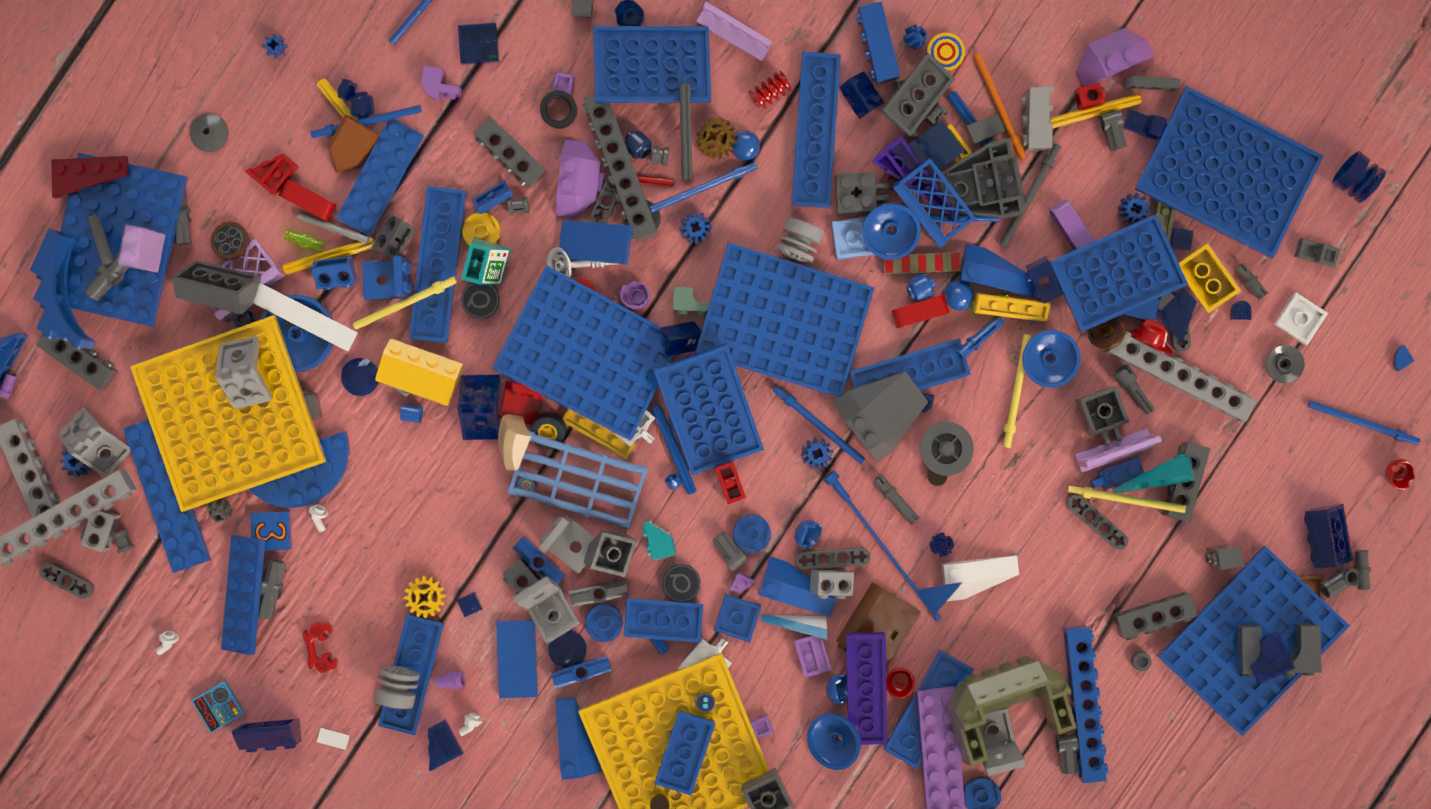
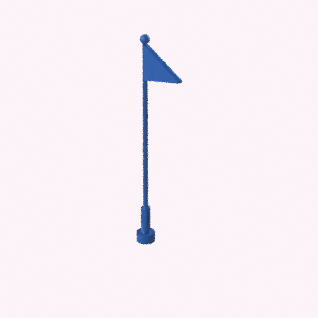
M834 470L823 479L827 485L832 484L844 502H848L932 613L936 622L940 621L941 616L936 613L962 582L917 589L849 499L850 495L837 480L840 477L838 473Z

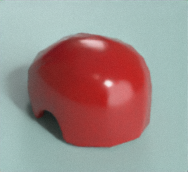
M1405 459L1394 460L1387 466L1385 478L1396 489L1410 488L1409 483L1415 479L1414 466Z
M902 667L895 668L886 678V690L892 697L898 699L905 698L914 689V675L908 669Z

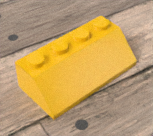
M390 338L383 352L375 381L449 406L462 377L463 364Z

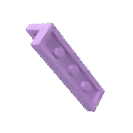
M705 2L703 11L696 23L702 27H709L710 32L762 63L772 46V41L710 3Z

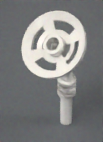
M559 247L551 249L547 257V266L554 269V260H556V271L560 273L565 271L564 275L569 278L571 277V268L590 266L592 268H595V266L599 268L601 266L602 268L604 265H616L613 263L581 260L570 261L566 252Z

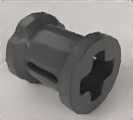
M937 102L924 120L933 127L943 115L946 116L948 114V111Z
M527 196L524 199L516 200L508 198L510 216L520 212L530 213Z
M128 529L111 535L117 544L118 553L135 547L128 536Z

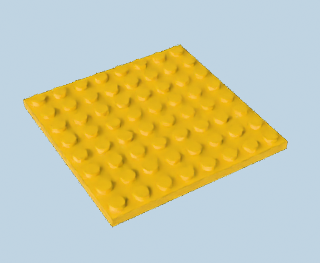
M276 316L267 317L130 366L181 512L327 462ZM257 336L260 341L257 369L272 394V401L234 409L216 379L219 347L221 344Z
M722 652L581 708L578 711L619 809H650L651 799L659 794L668 798L669 809H742L749 806L742 792L741 784L769 771ZM702 692H709L714 696L715 706L710 712H701L696 707V697ZM679 710L716 722L691 796L654 784ZM766 794L764 796H766V798H769L770 794Z

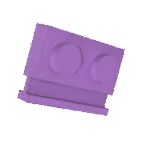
M810 635L794 640L805 678L831 671L822 638Z

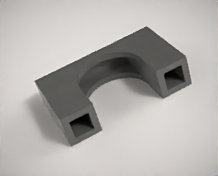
M1295 623V648L1292 654L1283 661L1271 662L1267 660L1262 650V627L1257 624L1237 625L1238 671L1244 674L1245 677H1256V674L1273 677L1276 676V673H1283L1284 676H1295V673L1313 676L1315 672H1321V626L1316 623Z

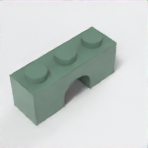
M674 287L673 311H677V315H688V312H696L698 316H706L710 301L698 303L693 297V288Z

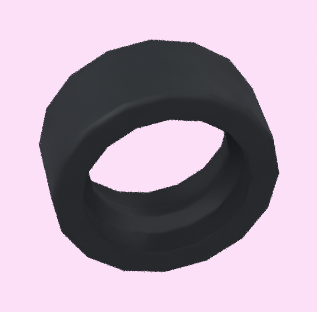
M552 91L542 99L540 113L543 120L550 127L563 129L574 122L577 116V106L574 99L568 93ZM554 99H563L569 104V115L562 121H555L548 115L547 107Z

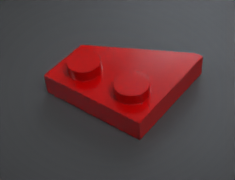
M282 153L275 156L272 160L262 162L261 165L253 169H247L245 172L275 196L299 166Z

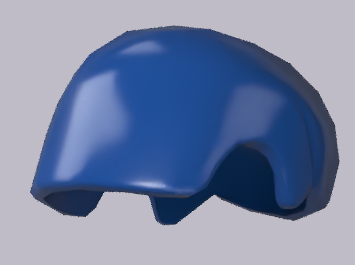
M749 130L737 133L738 136L734 137L737 144H732L734 148L732 152L741 160L753 159L759 153V138Z
M962 281L949 283L944 293L946 295V304L958 311L967 310L974 299L973 290L967 283Z
M813 520L801 522L795 529L794 539L797 545L802 548H812L821 535L822 525Z
M847 674L833 675L827 682L826 694L829 700L836 704H843V700H847Z

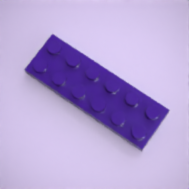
M885 632L846 633L848 720L856 727L860 735L861 745L887 744Z

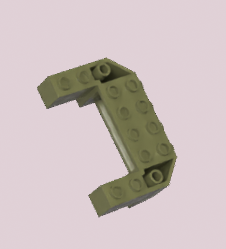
M1025 656L1016 659L1017 662L1010 664V662L999 665L998 669H986L982 671L981 675H969L964 677V681L958 682L947 705V710L963 763L973 766L989 760L979 725L986 723L984 715L1037 696L1041 699L1051 732L1062 734L1076 729L1067 694L1071 693V689L1062 673L1038 660Z

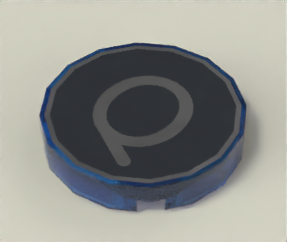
M472 282L462 292L461 302L467 314L473 318L484 319L489 318L497 311L500 297L499 292L493 285H480Z
M674 565L666 571L663 577V588L666 595L676 602L690 601L700 590L701 580L699 574L689 565Z

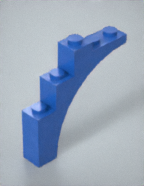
M48 229L30 268V271L37 275L36 278L41 280L33 300L40 303L39 307L45 309L36 329L43 332V336L48 339L54 340V338L71 341V345L78 349H83L84 347L93 349L95 341L77 323L68 299L67 270L76 240L64 232Z

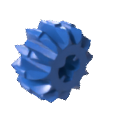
M1135 193L1134 196L1128 194L1127 199L1122 198L1120 200L1123 205L1117 206L1119 210H1122V212L1118 213V216L1124 215L1123 223L1129 220V225L1148 218L1145 214L1151 213V210L1146 209V207L1150 206V202L1144 203L1146 200L1145 196L1139 199V193ZM1136 207L1137 211L1132 212L1131 208Z
M693 211V218L687 213L686 218L688 221L681 219V223L686 226L679 227V230L686 231L682 234V238L689 235L688 243L692 241V238H695V244H698V238L705 242L706 239L703 234L706 236L711 235L710 232L705 230L712 229V225H705L710 219L702 220L704 213H701L698 218L696 211ZM695 223H698L701 230L699 232L696 230V233L692 232L691 225L694 224L695 226Z
M814 437L813 445L807 440L806 443L810 446L809 448L802 446V449L807 451V453H802L801 457H808L803 463L808 464L812 461L810 469H813L816 463L817 469L821 470L820 463L827 467L828 464L825 462V459L832 461V458L828 457L827 454H832L833 450H826L831 444L827 443L822 446L825 441L823 438H821L818 444L817 438ZM818 448L821 449L820 453H822V456L814 459L812 451H817Z
M68 450L61 453L65 458L59 462L65 464L61 469L67 470V475L74 474V477H80L81 474L83 476L87 475V470H92V468L80 460L79 463H76L75 459L77 458L72 456Z

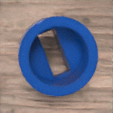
M673 473L665 478V483L669 489L676 490V487L681 486V479L677 473Z

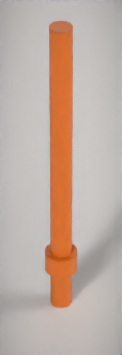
M979 52L973 55L1019 160L1027 157L1021 145L1022 140L1016 134L982 55Z

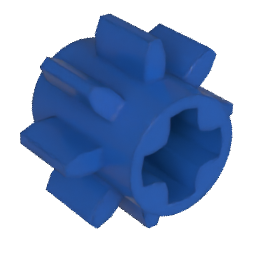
M915 24L905 29L906 34L903 36V40L908 47H913L916 50L926 44L924 40L927 39V32L922 26L918 27Z
M274 33L270 38L265 37L267 41L262 47L268 49L266 52L268 56L273 54L278 59V55H286L284 51L285 48H288V45L283 43L284 37L280 36L277 38V35Z

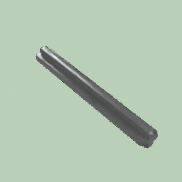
M683 83L679 85L682 179L690 180L692 179L690 85Z

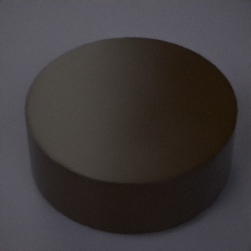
M931 470L927 474L928 481L934 486H941L947 480V476L936 474Z
M661 794L655 795L650 801V809H669L668 798Z

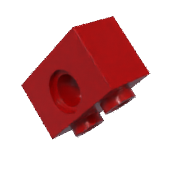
M733 461L715 467L727 503L731 504L745 499L746 496Z

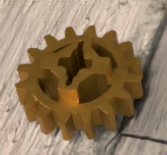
M711 117L710 123L705 120L706 126H700L701 133H696L700 137L696 141L697 144L701 145L698 149L703 152V155L709 156L713 160L716 157L722 159V154L729 156L728 150L734 151L732 144H737V141L734 140V137L738 136L733 131L735 127L730 125L731 122L721 117H718V119Z

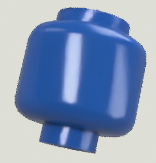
M920 274L909 279L908 285H906L910 298L912 300L915 299L917 302L932 297L934 294L933 288H936L933 278H928L926 274Z

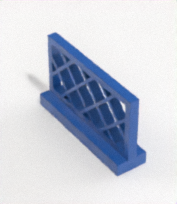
M930 157L899 182L897 181L892 185L908 208L915 213L919 222L939 248L944 246L946 241L976 219ZM930 164L934 169L933 177L922 176L923 168ZM911 178L918 179L917 189H909L905 182ZM921 179L932 180L931 191L920 190ZM935 181H943L945 183L944 192L934 191ZM919 193L930 194L929 204H920L918 201ZM933 194L943 195L942 206L931 205ZM946 196H954L957 199L956 207L945 206ZM931 208L941 209L940 219L930 217ZM944 209L955 210L953 221L943 220ZM958 211H966L970 216L964 222L956 221ZM942 223L953 224L952 231L945 236L941 231Z

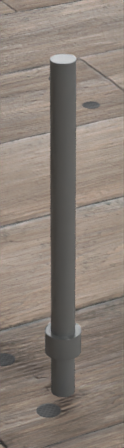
M1055 143L1048 156H1045L1042 161L1043 165L1025 196V212L1048 170L1055 164V158L1061 149L1059 144ZM1024 215L1013 218L999 245L1007 247Z

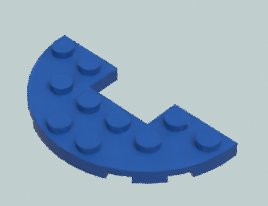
M347 431L319 440L327 462L255 486L249 490L259 499L269 504L286 508L303 507L323 499L342 480L347 469L348 456L350 455Z

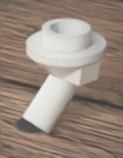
M322 505L311 506L309 508V513L312 515L311 519L317 530L322 532L326 528L321 519L327 517L328 511Z
M165 631L160 634L159 640L163 645L156 649V653L161 655L169 650L172 644L179 640V636L173 631Z
M472 712L469 715H465L464 724L466 726L459 729V734L463 736L471 732L476 726H479L483 722L480 715Z

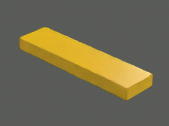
M976 293L973 312L1047 322L1051 303Z
M567 409L563 416L567 425L626 460L636 445V442H634L630 447L627 446L610 430L570 409Z

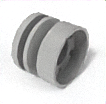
M788 217L783 230L790 234V236H780L779 240L786 245L777 243L775 249L791 259L812 263L814 257L807 254V252L816 254L817 250L811 247L810 244H820L824 231L804 221Z
M381 666L378 673L383 676H378L377 681L385 686H377L375 688L373 701L392 708H413L416 694L408 689L418 687V683L415 681L419 680L420 674L401 666Z

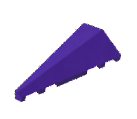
M901 135L885 145L872 159L874 164L899 181L921 164ZM923 168L922 176L931 177L927 170ZM911 178L905 184L910 189H917L918 179ZM921 179L920 190L931 191L932 180ZM935 183V184H934V191H936V192H942V191L940 190V188L937 186V184ZM919 193L920 196L929 201L930 194ZM933 194L932 204L942 206L943 195ZM946 198L945 206L953 207ZM944 209L945 213L954 218L955 210Z

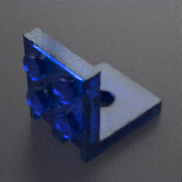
M500 374L461 375L457 409L463 440L498 439L500 428L498 412ZM481 422L484 423V425H478L476 423Z

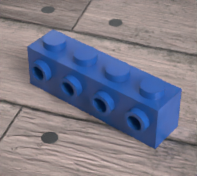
M882 1L860 6L858 13H856V21L862 27L863 32H860L862 43H866L865 57L867 62L871 63L872 69L869 70L871 80H875L876 85L896 81L900 78V73Z

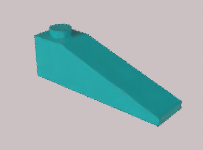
M1185 454L1175 455L1174 459L1168 460L1115 488V493L1195 481L1191 458L1186 457Z

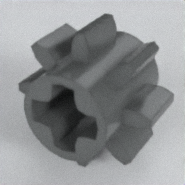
M221 498L213 501V503H209L207 511L212 520L223 522L227 520V517H231L233 509L228 500Z

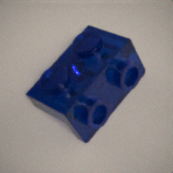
M865 71L848 79L840 86L843 96L847 99L859 119L884 104L883 99Z

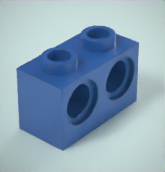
M352 256L315 260L311 268L316 289L330 290L334 287L342 286L347 288L355 285L357 274ZM340 271H346L348 275H343ZM325 273L329 275V277H323L321 274Z

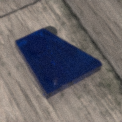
M1181 288L1174 295L1175 297L1162 310L1156 313V318L1179 342L1184 340L1197 303L1184 288Z
M446 719L428 728L430 771L464 753Z

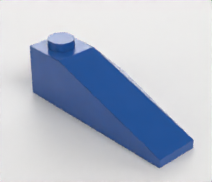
M966 244L958 281L1033 297L1037 278L984 247Z
M770 556L758 595L831 617L836 598L832 595H828V599L817 598V595L810 593V578L790 563Z

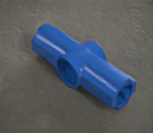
M525 536L512 548L543 578L547 576L556 583H559L566 576L548 559L546 554L542 553ZM535 557H541L544 560V565L541 567L535 565Z
M607 655L554 671L552 672V679L557 689L576 682H583L588 678L610 672L612 669ZM577 668H585L587 674L585 676L578 675Z

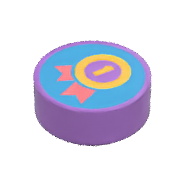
M522 477L516 482V487L534 492L535 482Z

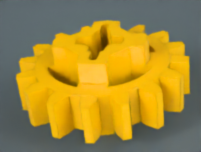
M424 575L422 580L417 577L415 578L416 583L412 581L409 583L411 588L405 589V592L409 594L404 599L409 601L405 606L412 607L410 613L417 611V617L423 613L424 618H427L429 613L434 616L436 615L435 610L438 612L442 610L439 605H445L446 602L442 598H445L447 594H442L445 587L438 586L441 582L440 580L433 582V576L427 580V576ZM421 584H428V585H430V587H428V588H423L422 586H419V585H421ZM430 591L427 597L428 599L420 603V601L423 598V594ZM435 591L437 592V596H438V599H437V600L435 599V595H434V592H435ZM413 593L416 595V602L413 600ZM423 605H427L428 607H431V608H430V609H422V608H420V607L423 606Z

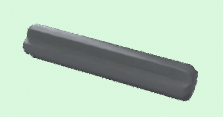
M93 214L88 217V222L100 261L104 265H108L113 261L100 217Z

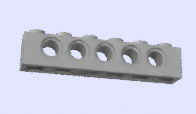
M14 419L0 425V445L30 514L34 518L45 512L47 506L52 508L59 504L60 498L51 486L52 480L44 470V461L37 454V446L35 441L30 438L27 423L23 419ZM16 436L20 438L18 445L15 443ZM24 453L28 457L26 463L22 459ZM32 471L35 473L34 480H32L30 477V473ZM39 489L43 491L42 498L38 496ZM59 515L58 521L60 524H63L64 518L62 515ZM43 524L41 530L45 534L47 532V528Z

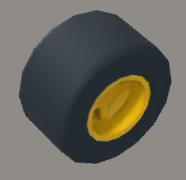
M544 412L538 415L531 427V432H535L534 434L559 442H563L567 430L564 419L554 412ZM534 442L541 448L553 449L552 447Z

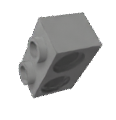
M101 509L97 512L98 515L89 520L86 518L88 523L86 529L82 531L80 539L82 540L81 546L106 552L110 550L113 541L111 535L115 534L121 514ZM101 515H102V516L104 517V519H105V522H104L103 525L100 524V522H99V517H100ZM94 534H97L99 537L98 543L93 540Z
M811 570L810 593L817 595V598L828 599V595H832L836 599H845L846 596H853L854 572L846 570ZM825 581L824 588H821V583ZM842 581V587L839 589V583Z

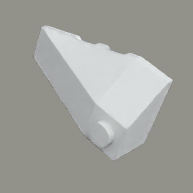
M1017 555L941 563L943 585L962 582L947 601L964 600L1019 575Z

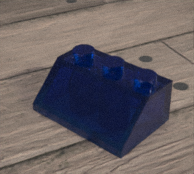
M1344 504L1313 508L1305 511L1304 522L1308 529L1307 539L1311 546V561L1314 563V568L1338 567L1352 561L1353 557Z
M300 718L243 723L232 730V736L239 750H246V752L258 751V748H265V751H270L280 746H284V749L295 748L302 741Z

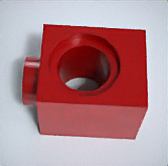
M1100 83L1080 87L1074 91L1078 110L1102 104L1105 101L1104 98H1106L1105 89L1101 87ZM1087 92L1094 93L1095 100H1090L1087 97Z

